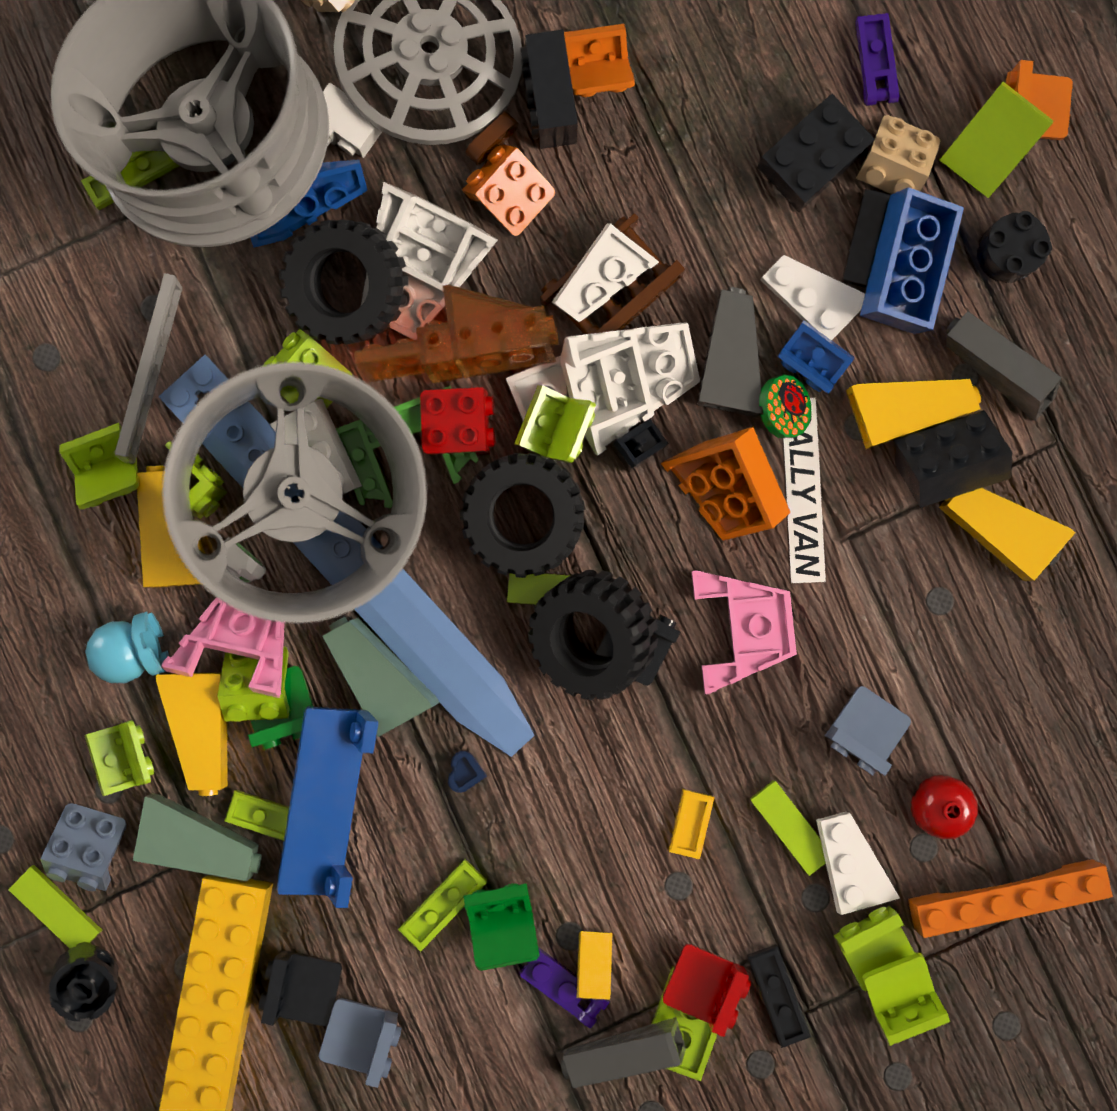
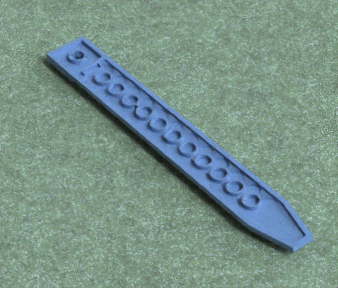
M204 355L168 387L159 398L183 423L197 405L199 393L211 392L229 379L207 355ZM248 401L225 415L208 433L202 444L244 488V481L249 468L258 457L274 448L276 432L270 426V423ZM289 484L290 489L285 488L284 495L291 498V503L298 502L297 497L302 498L303 491L297 489L296 484ZM341 511L338 512L337 517L333 521L363 537L366 530L361 522ZM327 529L309 540L293 542L331 585L347 578L364 564L361 558L360 543ZM372 535L371 543L375 548H382L383 546ZM403 568L379 594L354 609L409 670L437 697L439 702L457 722L511 757L535 735L502 675Z

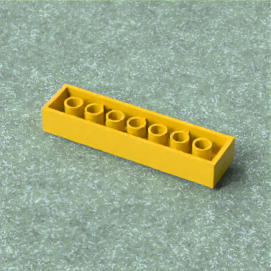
M209 874L202 878L159 1111H231L272 893L273 883L254 879L242 881Z

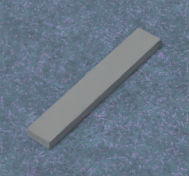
M164 273L114 455L125 463L134 464L136 461L182 292V286L175 275Z

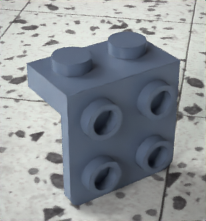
M859 686L829 728L825 737L833 741L830 747L844 757H847L850 753L858 758L857 766L872 776L876 771L886 775L892 766L886 760L910 726L911 719L868 688Z
M70 803L66 805L40 858L46 875L58 882H65V880L76 882L79 887L88 891H96V889L106 891L111 881L108 867L126 829V821L123 818Z
M338 998L334 1003L319 1053L320 1060L366 1073L365 1085L378 1088L381 1077L387 1078L392 1058L387 1056L390 1046L396 1047L399 1041L402 1027L397 1026L398 1013Z

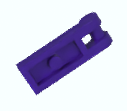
M889 13L859 16L855 21L865 106L876 105L878 101H886L888 104L897 103L899 100V88ZM885 80V88L876 89V81Z
M539 948V958L535 961L527 962L520 972V977L574 1015L582 1024L592 1028L597 1021V1014L601 1009H606L610 1000L590 999L591 1002L587 1008H583L578 1004L581 998H576L577 975Z

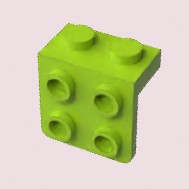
M301 329L296 333L292 332L282 344L283 348L276 356L268 358L263 366L291 362L311 363L327 366L352 376L348 369ZM285 386L280 391V395L291 404L295 403L299 398L298 391L293 386ZM319 396L316 399H322L326 409L333 402L329 399L322 398Z
M537 385L514 444L547 459L572 463L582 451V440L587 428L594 421L596 404L590 400L568 398L543 385Z
M120 423L59 445V453L75 476L76 504L81 510L96 507L118 496L127 495L139 487L137 458L134 464L122 462L114 455L122 429Z
M169 440L165 446L170 450L173 442ZM197 454L191 472L197 477L199 482L189 491L192 516L201 519L203 516L209 517L220 506L218 501L227 491L221 486L224 480L213 469H209L204 464L202 466L199 464L203 459Z
M283 646L282 682L279 698L252 692L249 688L259 662L258 659L225 652L217 695L225 722L289 718L290 708L284 688L289 656L287 647Z
M133 720L84 735L102 796L151 783L150 776L154 775L153 765L149 756L144 757L141 744L145 743L141 727L139 725L135 726Z
M890 906L874 910L868 915L869 917L858 923L853 922L844 926L839 933L834 935L857 982L864 991H867L863 981V975L866 972L915 953L901 927L904 924L899 914Z
M921 953L906 956L866 972L863 975V981L875 1017L890 1046L950 1022L948 1013L934 990L925 958Z

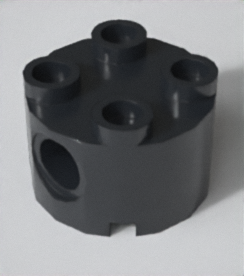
M1028 211L1011 213L1001 217L982 234L979 240V249H977V260L981 269L989 278L996 281H1004L1005 283H1015L1025 279L1045 263L1047 256L1052 251V244L1046 227L1032 213Z
M82 942L76 945V947L70 948L59 957L51 975L49 1000L52 1008L61 1017L78 1022L81 1019L87 1018L93 1020L110 1008L115 999L119 971L118 964L111 954L96 945Z

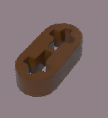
M504 112L471 142L465 154L476 165L483 163L494 148L501 146L516 131L519 123L508 112Z

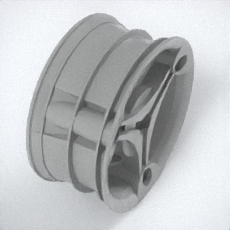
M96 0L78 19L67 35L55 63L51 86V106L54 123L65 148L89 175L106 186L115 204L133 224L144 232L163 241L189 247H216L242 241L259 234L285 217L301 201L312 186L322 166L329 139V115L325 96L313 71L297 54L290 27L273 0ZM211 41H228L229 46L225 54L206 78L190 81L179 87L159 109L126 117L119 115L120 109L134 85L149 69L162 59L196 44ZM283 65L289 72V83L282 110L267 137L246 157L244 150L249 145L253 135L254 118L245 97L254 74L258 68ZM165 151L176 164L184 169L195 172L215 170L221 176L188 188L147 190L127 185L120 172L126 167L132 152ZM237 159L239 164L228 170L226 166Z
M277 363L257 367L243 372L213 389L195 406L179 428L169 451L163 478V503L168 530L175 548L194 577L217 598L235 609L252 616L278 622L304 623L333 618L352 611L379 594L393 581L411 556L422 529L426 509L427 489L422 458L416 441L400 414L382 395L361 380L345 372L311 363ZM293 386L296 388L299 398L295 403L289 404L281 399L280 391L283 387ZM318 396L329 399L352 412L362 420L378 440L387 458L392 476L393 504L391 514H384L372 521L342 501V484L335 466L326 456L308 445L304 422V407L314 402ZM260 397L264 403L275 408L277 411L274 448L258 457L249 468L243 488L244 504L214 526L200 520H193L190 508L189 486L192 467L201 444L208 433L225 415L238 406ZM284 410H296L297 444L285 445ZM292 483L296 484L297 489L303 491L302 498L297 497L299 501L291 503V498L284 495L285 488L290 489L288 485ZM339 511L368 526L364 531L363 537L333 522ZM248 513L254 524L224 542L222 536L217 531ZM326 529L360 543L361 558L364 563L354 573L334 585L303 593H280L261 589L240 580L225 569L227 565V549L235 543L260 532H264L268 536L281 541L299 542L314 538ZM377 530H383L388 537L387 544L382 548H375L371 543V537ZM212 536L216 539L218 547L214 553L204 554L199 550L198 541L201 537Z

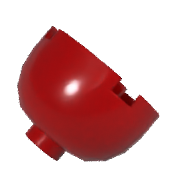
M935 775L922 781L911 800L912 816L917 826L928 835L939 839H956L966 834L975 824L978 815L977 800L972 790L963 781L948 775Z

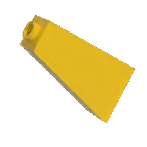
M970 379L856 384L846 390L866 449L980 410L979 403H981L979 390L975 385L972 386Z
M147 466L146 472L137 473L139 478L137 499L143 587L156 588L201 584L183 562L168 530L163 503L165 466ZM199 539L198 548L202 553L205 554L202 543Z
M983 488L946 499L939 507L1023 581H1035L1075 534L1071 528Z
M175 673L157 674V687L188 790H198V795L200 796L218 795V790L228 786L227 722L224 721L217 697L221 673H193L192 677Z

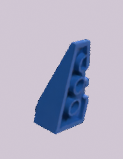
M360 159L323 162L315 181L301 201L273 226L250 237L253 248L283 241L292 236L293 231L305 224L311 225L318 220L317 217L328 210L338 209L368 191Z

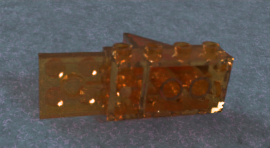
M443 285L447 323L430 321L424 327L416 328V341L400 339L395 341L393 345L371 344L363 347V350L354 351L355 364L369 382L426 373L434 384L556 362L554 346L559 345V337L553 315L547 316L544 305L530 307L464 288Z

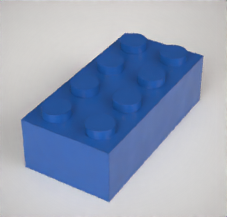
M909 187L890 195L860 312L861 317L913 334L934 329L964 207Z

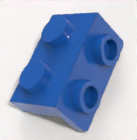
M806 321L801 323L778 355L782 360L781 364L792 373L798 371L807 378L806 382L810 387L818 392L824 390L828 394L855 358Z

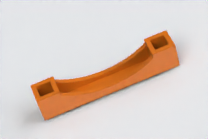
M1090 859L1062 865V868L1017 882L961 892H938L910 898L908 902L915 931L923 938L1112 898L1113 895L1106 865Z

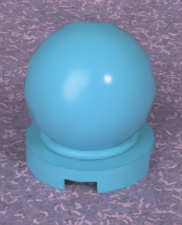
M147 612L139 613L133 616L132 624L126 621H114L97 628L87 642L85 650L89 669L99 679L108 683H128L141 676L145 669L152 676L165 672L161 666L169 655L168 651L161 652L158 638L164 636L154 614H148Z

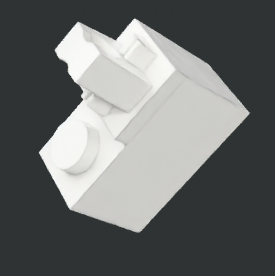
M329 83L323 91L329 115L328 145L331 143L335 146L337 143L347 154L353 156L356 153L364 158L383 131L377 129L363 118L349 102L345 93L332 83Z

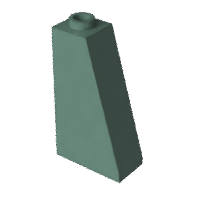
M343 617L329 625L331 631L322 637L362 710L369 711L379 722L377 737L439 703L437 697L359 618L348 621L346 617Z
M152 793L144 798L133 861L248 881L254 873H258L262 854L257 853L259 844L160 794Z

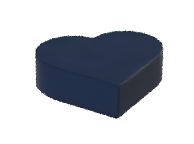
M461 750L452 757V772L449 774L448 784L453 791L457 793L465 792L487 777V774L471 752Z

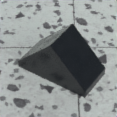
M649 419L614 441L611 448L630 473L669 443L653 421Z

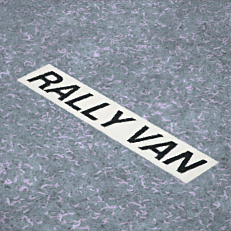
M810 398L812 415L809 426L804 433L795 438L784 439L787 505L791 512L788 515L791 583L826 582L816 398Z

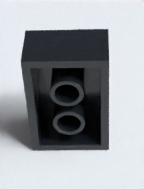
M564 29L525 35L526 47H520L523 78H526L528 109L534 108L530 110L532 139H539L540 149L577 144L578 121Z
M832 93L761 157L757 168L799 213L865 154L875 139Z
M985 410L894 439L895 466L920 508L1011 479L1012 450Z

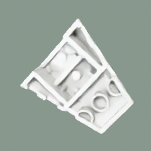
M383 182L382 202L376 221L377 229L386 234L385 239L387 241H393L399 248L395 253L398 257L404 258L406 267L402 268L403 276H408L409 286L403 287V294L407 295L406 303L398 308L401 314L396 321H391L389 325L390 328L416 341L456 293V291L451 290L449 285L460 288L498 239L470 222L421 197ZM368 274L366 275L361 306L368 294Z
M686 322L565 337L560 356L569 398L590 400L596 404L594 410L595 418L591 426L587 428L585 437L597 456L606 450L605 446L627 434L629 429L641 420L645 422L654 415V411L663 404L669 405L700 382L690 330Z

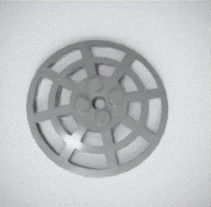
M355 0L349 9L341 13L334 40L335 69L340 85L349 102L358 113L374 127L392 137L426 145L449 144L462 141L485 130L505 112L515 96L522 72L521 38L516 23L501 0H490L504 17V19L487 21L478 7L469 0H443L439 10L421 9L417 0H402L409 14L404 16L398 24L382 19L381 16L389 7L401 0H383L373 10L371 15L353 11L360 1ZM456 3L469 11L478 23L462 27L451 16ZM347 23L365 27L362 43L365 62L350 70H347L343 49ZM374 30L392 36L391 51L374 57L372 46ZM510 31L512 37L514 60L510 79L493 69L496 54L493 35L495 33ZM484 36L486 43V59L484 63L467 54L468 39ZM425 42H433L437 45L438 50L434 53H427L421 48V45ZM395 64L398 70L407 78L403 90L401 91L391 84L380 70ZM463 67L479 75L469 87L457 94L452 79L461 72ZM371 75L382 91L398 101L391 119L380 114L370 106L357 91L353 83ZM487 81L504 90L499 100L479 118L469 123L467 122L461 104L477 95ZM419 84L426 86L440 85L445 98L415 97V93ZM410 107L428 111L449 109L455 127L441 130H425L403 125Z

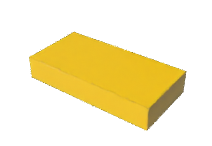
M686 789L682 790L668 849L669 852L700 859L714 796Z
M579 932L576 998L610 1000L612 933Z

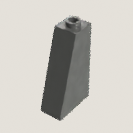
M728 287L727 290H721L718 296L696 405L757 418L762 413V406L759 407L761 383L753 296L746 295L744 289Z
M969 311L961 319L956 317L946 329V346L1029 418L1036 421L1055 399L1062 377Z
M675 1017L568 1048L563 1056L564 1060H561V1068L565 1079H570L572 1088L679 1066L682 1064L686 1046L677 1018Z

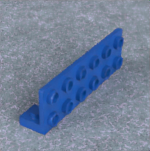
M320 707L305 708L276 888L280 895H326L335 908H348L353 877L345 867V858L363 753H374L379 723L369 711Z

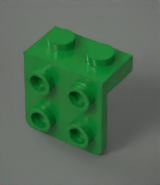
M299 666L289 667L286 671L284 688L290 708L289 718L250 720L254 733L248 735L252 747L261 745L262 749L266 750L280 745V738L291 734L293 740L300 738L305 708L314 707L302 669Z
M515 883L508 884L503 888L490 891L477 890L472 894L463 896L470 923L475 965L478 970L484 971L525 963L539 958L540 954L527 883L521 885Z

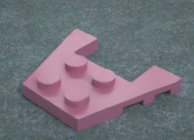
M691 571L694 599L727 597L733 650V662L701 665L704 694H711L753 673L797 655L790 591L701 571Z
M216 597L200 616L199 620L201 622L190 635L186 634L178 643L180 645L179 649L171 658L168 656L161 666L167 672L192 677L205 647L258 659L259 662L249 688L252 692L279 698L281 695L285 622L266 620L249 615Z

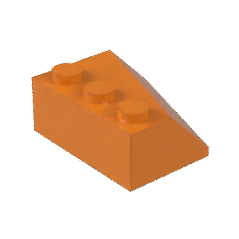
M753 427L702 442L660 463L667 472L671 470L681 482L678 486L685 495L690 493L699 504V512L722 541L772 529L791 513Z

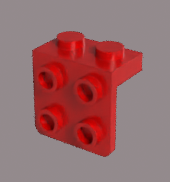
M484 387L425 390L421 393L422 449L426 454L474 452L477 455H491L490 447H495V429L489 428V415H494L493 396H488V392Z
M686 944L681 951L663 994V1002L672 1008L709 1023L711 1032L724 1037L727 1028L732 1029L736 1023L738 1011L735 1009L740 998L745 999L751 981L748 980L749 975L745 967L695 945Z

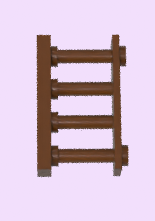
M635 213L628 219L623 216L613 226L659 261V263L651 268L656 279L647 287L644 283L640 285L637 280L625 286L631 293L630 297L632 300L624 307L620 304L617 306L611 298L601 307L608 314L606 317L609 321L601 328L597 325L593 326L587 318L578 322L566 314L584 335L623 330L684 275L685 268L678 260L671 266L668 263L663 264L633 229L637 226L639 217ZM579 263L557 281L554 278L541 289L543 295L540 296V303L544 308L554 300Z

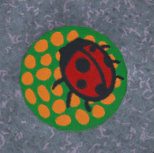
M781 375L769 379L762 387L759 396V407L762 406L764 413L761 415L763 424L777 438H795L803 434L809 426L812 415L808 391L802 382L794 376Z

